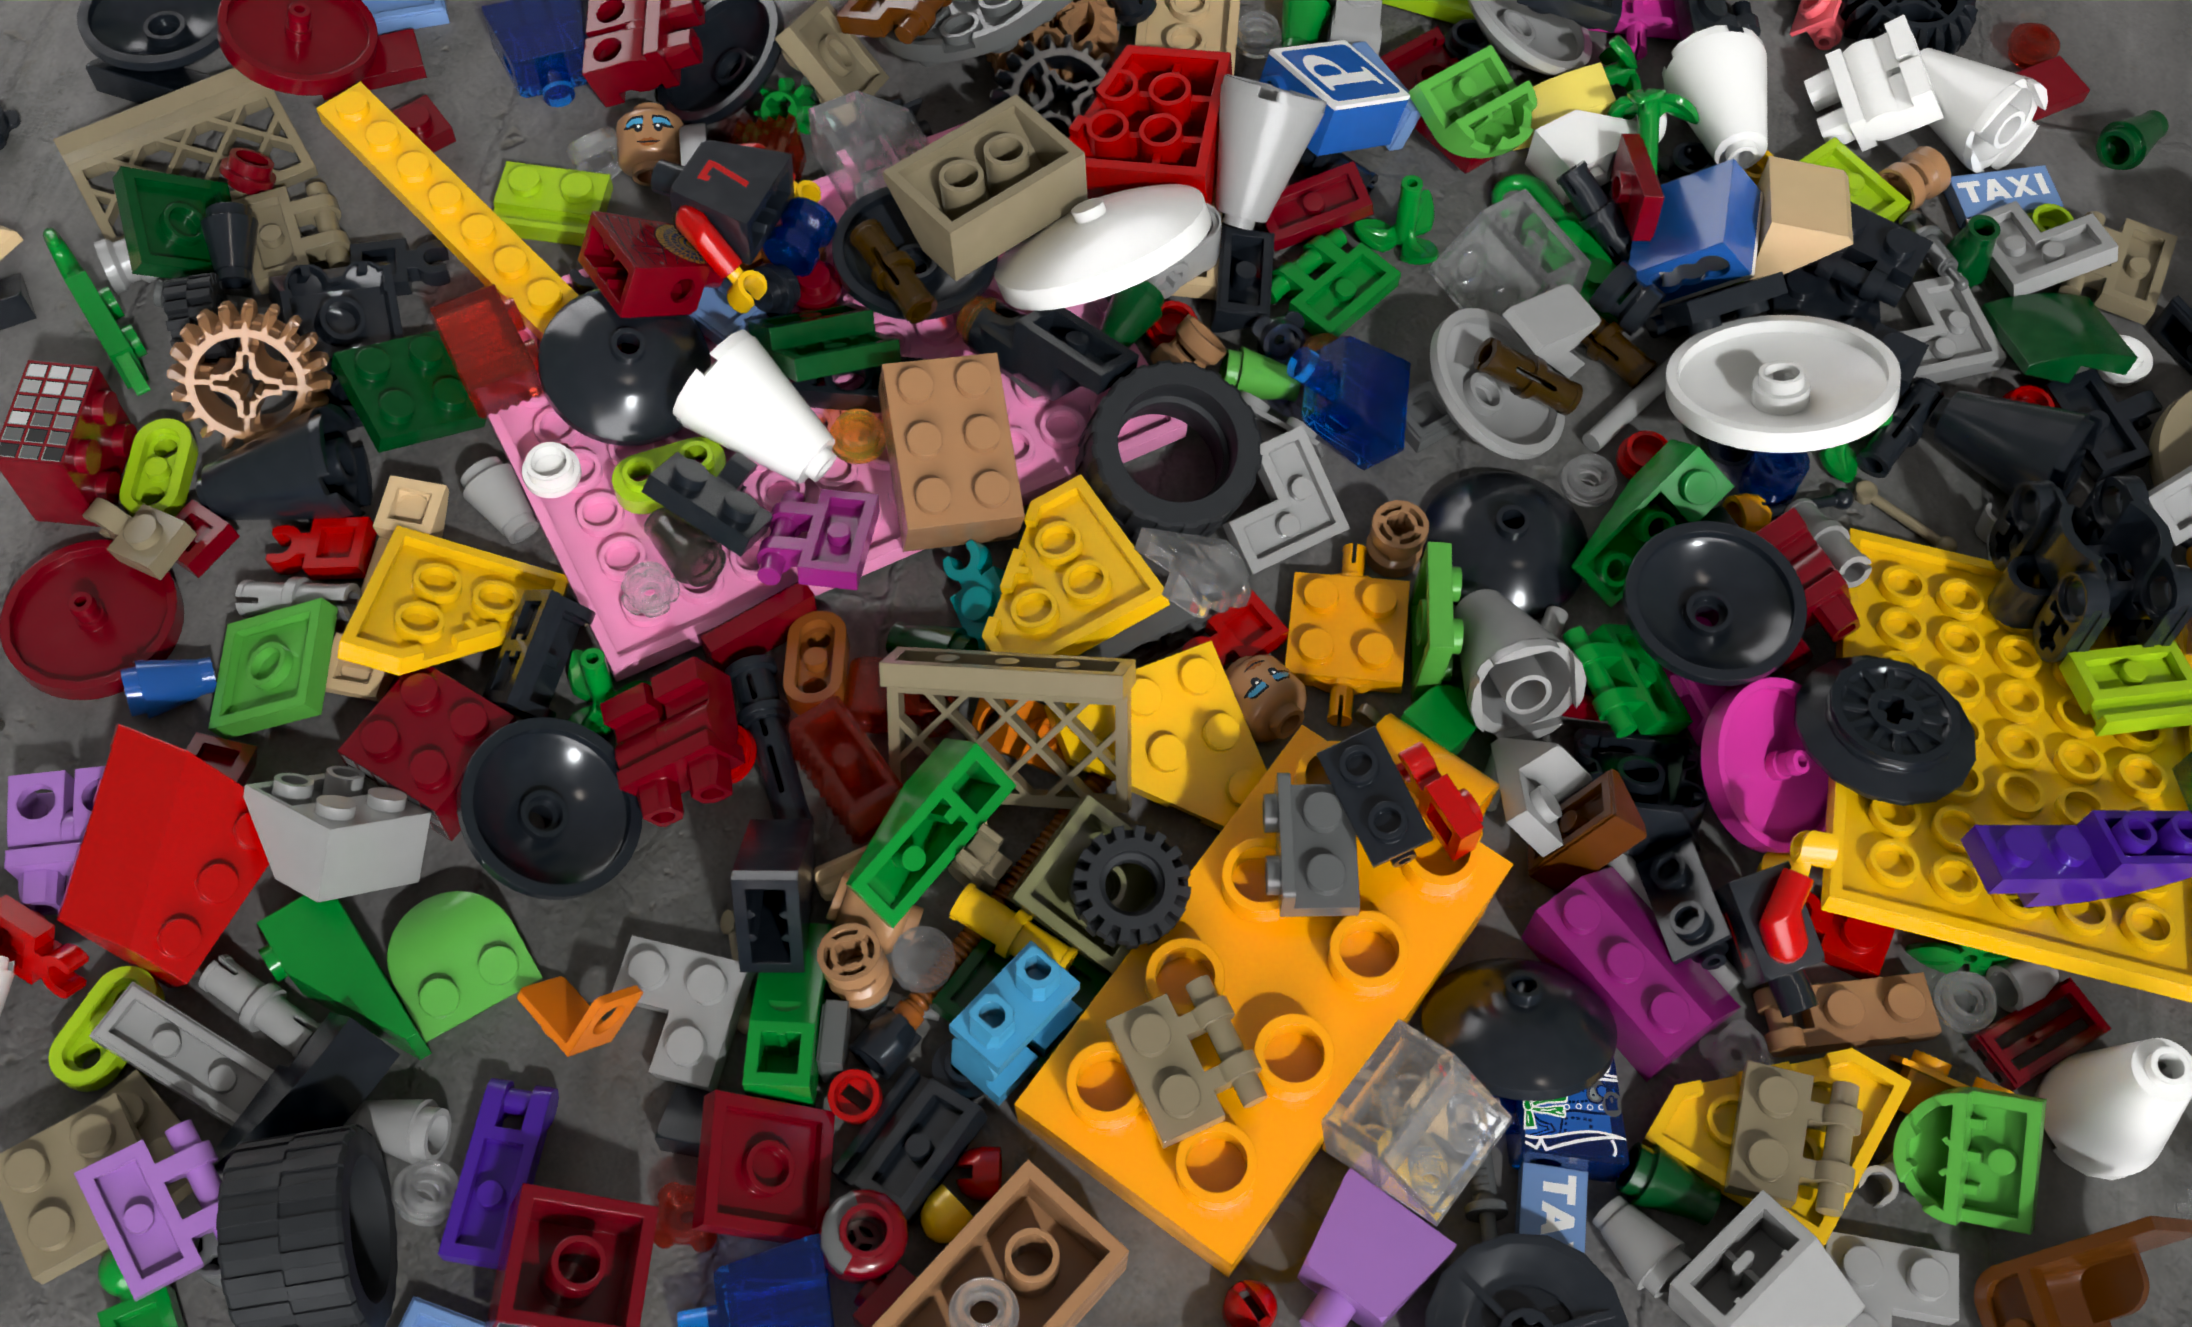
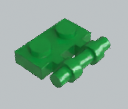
M1333 228L1325 236H1315L1304 245L1303 254L1292 263L1283 262L1272 271L1271 304H1276L1284 296H1294L1295 298L1289 303L1288 311L1295 310L1299 312L1305 321L1303 328L1326 346L1331 344L1398 287L1401 277L1399 270L1362 242L1348 254L1344 252L1342 248L1347 245L1348 241L1344 232L1338 228ZM1316 270H1327L1316 280L1310 277Z
M1602 624L1589 636L1582 626H1578L1568 630L1562 636L1564 643L1576 653L1582 662L1587 679L1586 683L1595 697L1591 704L1600 721H1608L1616 738L1626 737L1637 729L1641 735H1677L1693 722L1664 669L1641 647L1629 625Z

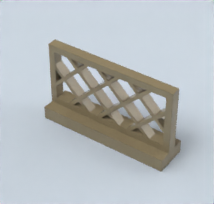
M235 67L53 139L104 238L112 242L125 237L123 235L117 238L112 229L119 215L115 192L110 194L93 189L87 180L109 171L117 172L121 166L155 171L141 166L146 156L161 150L174 153L166 170L167 174L179 175L188 157L211 164L204 179L217 181L220 176L219 167L221 160L229 157L230 150L236 138L239 137L260 143L261 146L258 152L269 157L273 147L295 153L300 163L281 171L273 169V173L276 176L273 189L283 186L288 188L319 175L315 164L274 90L250 80ZM270 107L274 117L267 132L242 126L246 116ZM281 129L286 138L278 136ZM211 130L225 133L216 153L192 146L196 136ZM237 190L230 191L231 200L250 196V194ZM99 203L108 205L105 213Z
M897 646L879 662L880 687H887L890 797H897L907 781L906 756L917 746L929 756L936 749L937 745L928 735L947 718L970 742H976L1017 785L1001 803L1002 805L1072 809L1079 799L1090 795L1111 812L1128 813L1131 809V689L1136 683V659ZM904 693L925 695L941 714L922 731L905 713ZM944 696H958V698L951 704ZM968 697L984 698L1001 716L982 735L956 709ZM1003 699L1018 701L1010 707ZM1027 701H1044L1061 719L1042 738L1016 713ZM1064 703L1078 704L1070 711ZM1089 704L1115 705V730L1102 742L1076 717ZM1005 722L1031 746L1013 765L987 741ZM1066 725L1091 750L1072 769L1047 745ZM905 733L913 740L907 747ZM1114 741L1115 756L1107 749ZM1036 753L1061 777L1049 790L1034 789L1017 772ZM1098 757L1116 775V794L1094 793L1077 775ZM1067 784H1068V786L1073 790V791H1060V790H1061L1062 788H1064Z

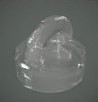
M607 126L589 133L568 144L567 149H565L573 166L579 171L609 174L611 179L621 172L617 160V136L613 127ZM610 153L612 161L607 167L600 170L591 169L588 162Z
M918 926L908 929L898 937L892 949L890 966L894 978L899 982V986L902 989L916 993H928L938 990L947 983L954 969L956 954L952 942L945 933L934 927Z

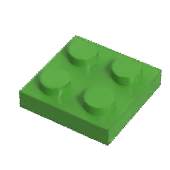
M1427 542L1409 599L1411 702H1415L1430 688L1441 685L1442 682H1450L1453 670V654H1460L1462 650L1463 620L1462 618L1453 617V602H1459L1461 596L1462 569L1458 566H1452V543Z
M318 598L227 624L208 730L224 739H229L322 715L338 608L324 598Z

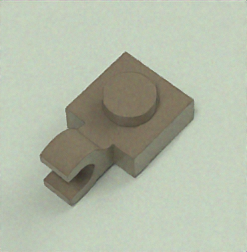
M97 497L82 515L86 520L102 527L99 533L103 537L113 540L107 550L119 562L159 580H162L197 536L195 531L185 521L146 504H143L135 515L131 517L109 501Z
M983 823L978 829L977 834L975 833L949 863L951 864L948 867L949 873L964 887L969 883H973L977 886L976 888H982L989 895H992L993 890L997 889V886L1002 883L1003 878L1007 877V873L1013 864L1011 860L998 851L1005 838Z

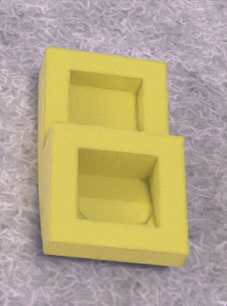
M1602 63L1581 67L1533 86L1537 98V107L1532 111L1530 128L1534 130L1530 137L1513 151L1529 148L1536 129L1574 110L1607 115L1616 98Z

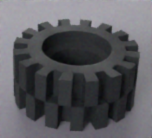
M211 272L165 280L163 297L166 302H163V308L168 317L166 326L167 331L171 332V346L176 342H184L180 331L187 323L198 325L196 317L200 311L208 309L218 316L220 304L223 301L229 300L227 294L224 295L223 283L219 281L216 273ZM238 337L225 339L211 346L206 351L204 362L218 363L220 358L236 357V351L239 348L236 343Z
M1123 825L1112 828L1109 834L1103 835L1101 833L1092 840L1091 845L1087 849L1083 850L1072 875L1073 880L1070 892L1071 899L1074 900V912L1077 919L1084 921L1087 925L1085 930L1094 937L1097 934L1105 939L1104 944L1112 947L1120 944L1126 945L1125 949H1137L1139 945L1147 943L1149 946L1158 942L1162 936L1168 934L1178 923L1186 910L1187 901L1190 899L1191 887L1188 886V879L1191 874L1188 864L1183 865L1180 859L1183 853L1177 845L1174 847L1169 846L1165 842L1167 836L1157 831L1155 835L1145 832L1146 826L1135 825L1133 830H1124ZM1125 863L1142 866L1151 874L1155 883L1153 901L1146 908L1135 912H1128L1117 908L1111 903L1105 890V881L1109 872L1116 866Z

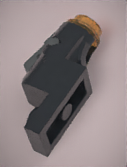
M977 296L963 306L956 322V330L962 335L963 342L969 347L970 352L975 355L997 353L1001 374L1008 376L1032 398L1043 395L1049 400L1055 401L1080 386L1088 388L1099 395L1111 388L1120 377H1126L1133 369L1137 368L1138 354L1066 308L1033 311L1030 314H1026L1007 306L995 297L985 298Z

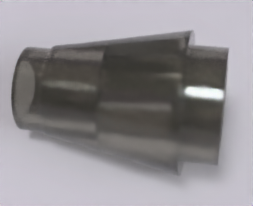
M665 507L655 510L647 518L644 524V532L650 538L677 581L694 587H702L711 583L719 576L726 563V554L722 550V544Z

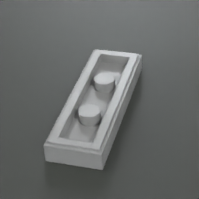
M133 981L89 1035L95 1043L229 1127L234 1125L274 1072L270 1067Z

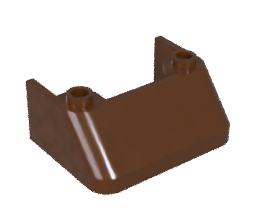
M2147 1216L1987 1268L1979 1276L1974 1288V1302L1982 1327H2112L2110 1321L2134 1314L2142 1308L2148 1298L2150 1288L2149 1277L2140 1253L2191 1238L2192 1220Z

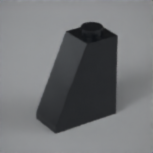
M750 819L731 873L740 972L805 973L814 887L813 870L816 868L813 820Z

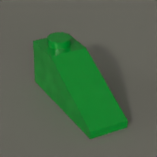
M944 738L905 782L846 885L888 927L894 928L1017 785L976 742Z
M303 895L257 922L268 941V944L258 949L278 982L289 976L306 997L337 1014L353 1018L374 1035L419 1060L432 1054L339 898L317 903Z

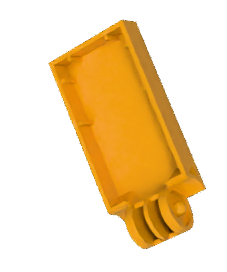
M1392 713L1385 715L1376 724L1375 727L1395 765L1401 762L1398 753L1421 741L1433 757L1441 776L1448 774L1458 790L1462 788L1468 790L1478 803L1482 815H1485L1499 789V783ZM1301 725L1191 870V876L1188 879V886L1191 887L1190 899L1185 906V912L1175 927L1168 934L1162 936L1158 942L1149 946L1147 943L1142 944L1137 949H1131L1014 1103L1017 1120L1021 1125L1228 1278H1230L1324 1144L1326 1138L1331 1134L1335 1124L1345 1114L1425 1000L1426 995L1439 980L1479 923L1490 901L1513 866V863L1480 842L1483 830L1476 848L1459 859L1452 861L1423 818L1433 840L1415 848L1416 858L1400 867H1393L1391 862L1388 861L1373 868L1356 835L1360 894L1358 916L1279 917L1278 895L1266 894L1265 858L1266 856L1276 855V833H1264L1263 794H1274L1277 773H1290L1291 785L1331 784L1316 753L1341 742L1327 741L1304 725ZM1409 791L1418 808L1420 802L1418 801L1414 793ZM1209 975L1218 995H1226L1235 1013L1231 1022L1245 1050L1252 1049L1262 1067L1258 1076L1268 1097L1252 1107L1244 1108L1234 1087L1216 1095L1225 1113V1121L1163 1149L1106 1029V1020L1166 993L1178 1017L1195 1008L1185 986L1200 976ZM1208 1033L1190 1040L1204 1071L1221 1063Z

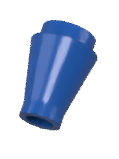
M211 657L180 660H135V667L120 670L132 717L148 714L149 719L203 695L214 693L217 684Z

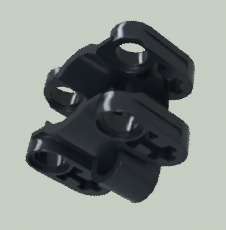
M2135 475L2112 476L2096 483L2073 521H2071L2075 505L2068 504L2060 487H2056L2049 480L2020 483L2015 488L1990 533V556L1995 567L2003 572L1987 601L1988 609L1993 617L2011 628L2033 629V644L2036 653L2047 663L2062 662L2069 652L2089 651L2105 626L2114 628V638L2118 647L2142 645L2143 648L2154 647L2155 645L2170 646L2192 617V570L2185 565L2174 564L2171 558L2174 543L2169 527L2159 514L2149 506V493L2142 479ZM2120 496H2122V503H2123V505H2122V511H2121V506H2120ZM2169 583L2172 591L2171 602L2169 600L2168 592Z

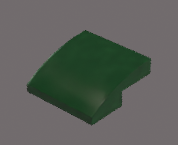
M2036 293L1999 299L1985 303L1981 307L1996 338L2025 375L2069 384L2081 366L2126 375L2138 359L2089 297L2061 293Z
M851 302L748 321L750 334L758 339L782 372L795 382L881 366L882 364L901 362L899 339L876 332L873 311Z

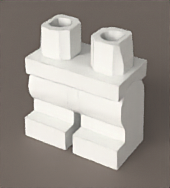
M1905 15L1885 23L1887 32L1874 39H1863L1855 42L1843 53L1839 48L1825 54L1829 69L1804 81L1807 93L1816 112L1840 101L1843 107L1817 118V123L1825 143L1834 137L1843 144L1857 140L1862 152L1878 146L1876 141L1894 138L1944 118L1917 42Z

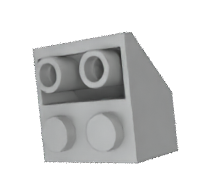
M331 766L326 769V773L309 776L296 773H281L275 775L274 781L245 785L244 800L273 875L281 883L318 903L419 882L431 812L408 801L407 795L404 792L394 788L380 787L365 779L363 771L348 766Z
M1764 1190L1672 1280L1668 1296V1306L1690 1327H1848L1865 1309V1304L1818 1238Z

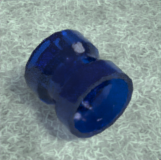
M796 197L791 199L781 215L782 225L772 229L763 245V251L774 265L783 264L791 269L795 276L804 277L810 275L820 259L819 248L826 247L830 243L837 228V223L833 215L819 203L807 198Z
M1754 451L1750 458V464H1748L1739 480V493L1757 494L1766 501L1767 506L1791 502L1810 469V459L1807 452L1770 453Z

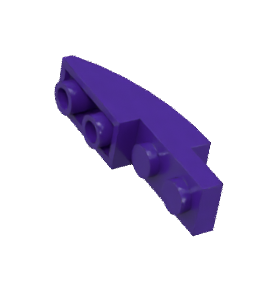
M2092 810L2077 825H1974L1960 839L1987 893L2018 894L2024 907L2057 906L2113 898L2153 889L2192 877L2191 811Z

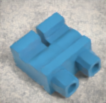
M1030 941L949 1024V1031L955 1036L952 1040L951 1064L993 1102L1000 1106L1038 1065V1056L1027 1045H1031L1045 1058L1068 1034L1083 1014V1009L1071 1000L1080 990V982L1033 941Z

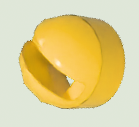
M941 1184L924 1203L921 1209L920 1221L927 1237L938 1243H950L973 1219V1216Z

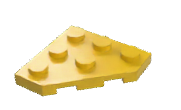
M1080 474L1030 502L1024 518L1025 531L1018 549L1013 548L999 586L1002 593L994 616L988 617L981 637L987 651L1078 656L1164 609L1170 603L1166 589Z
M397 525L340 639L337 658L400 676L502 646L524 591L552 589L565 597L569 585L568 580L561 573Z
M1211 640L1136 669V683L1131 689V792L1162 806H1172L1201 819V823L1222 831L1267 770ZM1078 703L1064 704L1071 711ZM1046 704L1044 710L1053 728L1061 719ZM1089 704L1076 716L1101 742L1115 730V705ZM1067 725L1055 735L1065 761L1069 765L1076 766L1091 752ZM1115 741L1107 747L1114 756ZM1098 757L1083 769L1085 772L1090 773L1092 771L1116 782V775Z
M1853 1048L1826 1053L1822 1058L1790 1064L1787 1061L1770 1065L1814 1076L1811 1101L1822 1104L1830 1103L1832 1085L1835 1081L1851 1082L1860 1087L1857 1109L1863 1112L1861 1134L1853 1136L1849 1163L1855 1169L1854 1192L1912 1081ZM1739 1071L1736 1076L1703 1083H1701V1080L1675 1085L1642 1144L1648 1147L1655 1145V1143L1660 1145L1705 1182L1720 1189L1723 1195L1746 1207L1753 1199L1724 1192L1743 1071ZM1807 1128L1803 1150L1804 1158L1816 1161L1822 1160L1826 1132ZM1798 1185L1796 1203L1791 1209L1783 1208L1814 1234L1824 1247L1840 1217L1826 1216L1815 1211L1818 1189ZM1853 1192L1845 1193L1843 1211Z

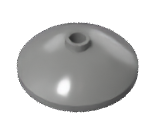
M1468 0L1477 24L1489 43L1492 44L1499 54L1517 65L1544 75L1558 76L1584 67L1591 58L1592 42L1589 31L1573 20L1551 13H1536L1527 6L1517 3V0Z
M1466 308L1454 312L1438 325L1430 345L1432 379L1446 411L1468 437L1491 452L1518 460L1533 459L1552 448L1561 437L1565 424V415L1557 413L1555 409L1531 397L1529 399L1519 398L1510 391L1509 385L1485 372L1476 370L1473 364L1479 346L1489 337L1498 339L1502 344L1525 356L1535 353L1504 317L1479 308ZM1547 363L1548 368L1553 370L1551 365ZM1516 370V372L1541 384L1540 381L1534 379L1533 377Z

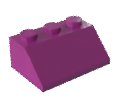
M1613 867L1581 876L1535 910L1521 936L1524 943L1542 963L1555 966L1572 974L1590 987L1605 1002L1614 1017L1617 1027L1616 1048L1646 1082L1741 1008L1710 972L1702 968L1700 963L1694 962L1691 958L1676 965L1673 963L1653 910Z

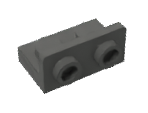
M1277 773L1274 794H1263L1264 833H1276V855L1266 856L1265 882L1266 894L1278 895L1279 917L1358 916L1360 894L1356 833L1332 785H1291L1290 773Z

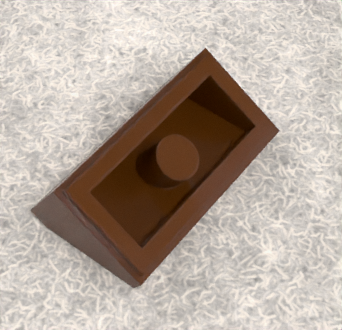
M1610 769L1560 804L1562 816L1558 818L1563 846L1542 857L1527 843L1529 876L1560 893L1581 876L1598 871L1646 838L1647 831L1644 821L1619 772Z

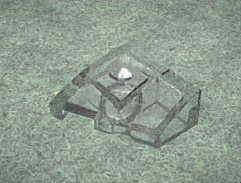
M1145 527L1141 528L1134 549L1170 572L1162 592L1164 597L1198 618L1207 617L1210 608L1223 613L1228 611L1229 607L1240 608L1247 606L1252 593L1248 570L1239 552L1227 540Z

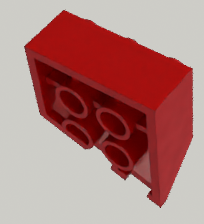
M1126 45L1096 88L1097 97L1084 116L1078 114L1069 127L1070 136L1068 139L1085 152L1088 199L1138 187L1181 184L1198 189L1203 194L1205 202L1210 205L1212 204L1217 175L1220 90L1224 75H1232L1231 52Z
M117 724L110 744V754L102 779L99 780L93 799L94 806L83 841L77 851L57 920L132 966L146 970L155 980L165 986L174 988L187 985L269 866V862L243 797L245 787L188 750Z

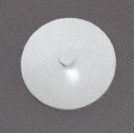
M1181 184L1138 187L1088 199L1074 206L1067 215L1007 250L998 261L994 272L995 280L1004 301L1017 309L1031 311L1054 310L1095 301L1133 287L1161 273L1184 258L1207 235L1211 226V216L1203 194L1194 187Z
M1800 315L1756 316L1722 323L1723 325L1700 332L1681 344L1671 356L1666 369V400L1674 416L1683 425L1695 433L1723 445L1770 453H1795L1827 449L1849 443L1871 433L1885 423L1893 414L1898 404L1901 382V369L1896 356L1876 337L1841 322Z

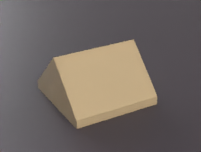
M1769 156L1757 185L1764 196L1755 275L1753 278L1747 279V281L1778 272H1783L1784 275L1853 245L1849 177L1846 172L1841 169Z

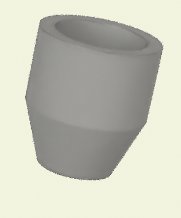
M2015 958L1991 966L1986 973V984L1990 995L2002 1009L2011 1013L2015 1010L2020 1011L2045 998L2059 980L2058 969Z

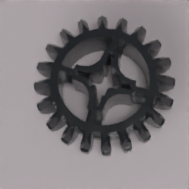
M1842 0L1843 2L1839 9V15L1845 21L1844 37L1856 39V42L1863 39H1874L1887 32L1885 23L1905 15L1920 51L1925 48H1932L1952 55L1958 52L1961 46L1966 44L1976 22L1978 12L1975 4L1976 0Z
M1071 34L1064 36L1061 48H1056L1052 35H1044L1041 42V52L1033 42L1028 40L1022 47L1024 58L1011 52L1006 59V64L1010 71L1001 69L997 71L994 80L1002 88L991 90L989 101L994 105H998L1015 94L1018 95L1020 86L1033 75L1038 83L1035 90L1040 103L1032 108L1069 138V127L1078 114L1080 115V109L1085 107L1089 100L1097 97L1096 88L1107 74L1104 69L1110 60L1109 53H1103L1097 60H1094L1089 56L1093 49V43L1086 41L1080 51L1073 49L1074 39ZM1055 69L1070 71L1084 80L1075 84L1067 83L1060 78ZM1054 97L1059 98V103L1062 99L1067 103L1072 102L1065 116H1060V110L1057 114L1053 113L1052 110L1047 111Z

